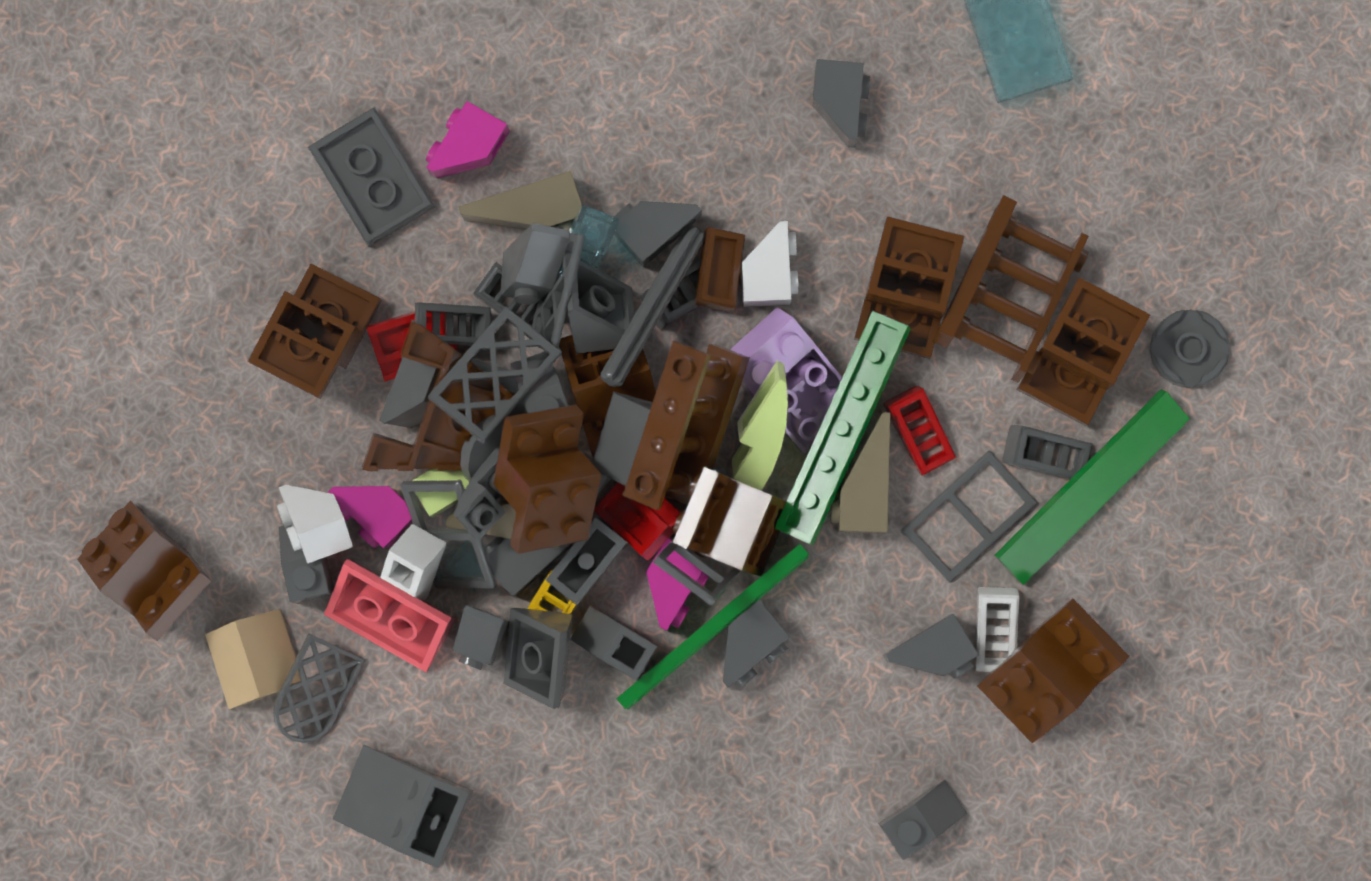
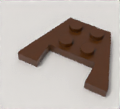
M414 320L411 321L400 353L401 357L439 369L433 389L463 356L422 324ZM472 361L467 365L468 373L485 372ZM492 379L468 381L470 403L494 401ZM462 381L452 382L440 396L449 404L464 403ZM499 382L500 400H511L515 395L514 392ZM429 400L414 444L411 445L373 433L362 464V470H462L460 465L461 450L465 440L469 442L472 434ZM495 408L471 410L472 422L477 425V423L485 418L495 415ZM459 411L465 416V411Z

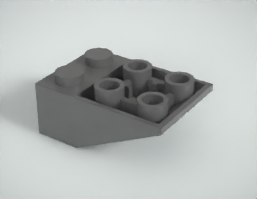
M363 745L333 820L402 854L439 868L444 864L474 790Z

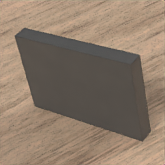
M375 107L308 146L368 247L435 208Z

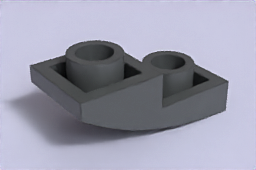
M496 448L476 471L465 488L454 512V516L477 541L506 513L500 506L504 497L493 485L499 448Z

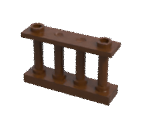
M1003 195L988 222L932 342L947 348L953 338L961 340L964 337L1018 363L1011 380L1018 383L1026 372L1032 375L1039 364L1043 353L1037 351V348L1073 270L1079 273L1088 257L1089 251L1083 248L1089 236L1081 233L1072 247L1017 222L1018 217L1012 215L1017 201ZM1001 236L1007 239L1009 236H1012L1064 261L1065 263L1057 280L1055 281L1001 255L1002 251L996 248ZM995 269L1049 295L1041 315L985 289L986 284L980 282L985 270L993 272ZM980 303L1034 329L1026 348L1023 349L969 323L970 318L964 316L969 304L977 306Z
M672 342L623 496L656 510L661 509L665 496L689 505L691 500L689 490L695 476L701 474L704 467L711 470L714 468L750 357L717 344H709L705 353L680 342Z

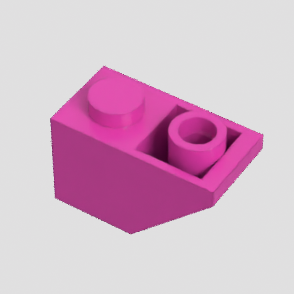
M466 101L462 109L457 107L450 115L446 123V128L449 131L443 141H436L430 148L426 156V161L429 162L426 168L430 175L438 179L490 165L510 133L508 125Z
M390 486L332 487L327 492L334 494L345 521L353 517L363 527L358 534L374 549L379 544L383 548L389 549L413 524L405 499Z
M668 539V540L662 545V547L660 548V550H659V552L657 553L656 557L663 551V549H664L672 540ZM675 551L667 559L702 586L705 585L709 578L708 575ZM652 561L646 573L659 626L668 631L671 625L679 628L690 609L684 603L691 590Z

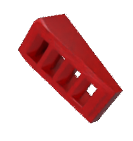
M914 386L883 403L887 413H890V419L921 476L957 458L922 387ZM916 401L919 407L902 416L900 409ZM922 416L925 417L927 420L925 423L911 430L908 429L906 424ZM932 430L935 436L916 445L915 438ZM937 444L940 445L941 451L925 459L922 458L920 453Z

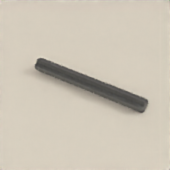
M691 226L683 230L602 370L601 380L606 382L608 386L615 388L623 384L705 241L704 233L700 232L697 227Z

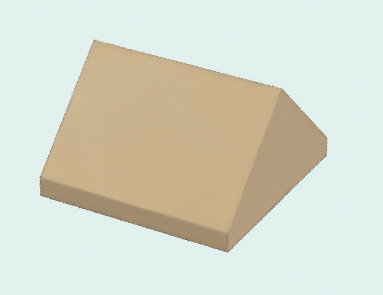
M281 609L240 619L205 634L229 709L277 694L296 659ZM298 670L291 684L301 681Z

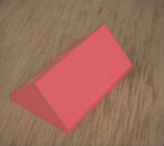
M349 559L342 566L324 613L325 616L424 672L429 670L457 620L430 603L411 596L383 580L375 572Z

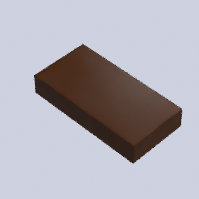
M707 227L704 231L705 241L702 246L695 305L733 312L737 305L745 234Z

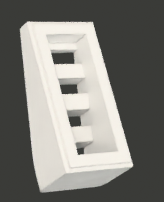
M978 587L976 651L979 656L976 657V671L991 672L1007 659L986 658L985 650L1008 651L1009 657L1017 648L1019 593L1016 588ZM987 603L1009 604V608H987ZM986 618L1009 619L1008 625L986 624ZM986 635H1008V641L985 640Z

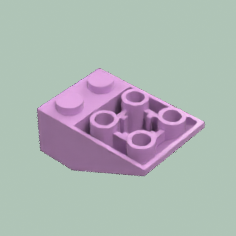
M777 307L730 350L750 357L741 386L752 398L776 361L784 363L788 399L785 434L804 454L811 448L842 380V376L797 321Z

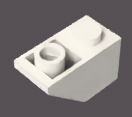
M780 221L742 262L743 307L790 305L791 294H798V272L790 271L789 256L796 255L797 253L796 232H788V221Z
M290 485L278 487L284 502L277 505L284 527L292 525V527L286 528L293 550L302 549L307 563L353 547L344 517L334 494Z
M411 524L389 550L380 578L411 596L425 601L433 584L446 542Z

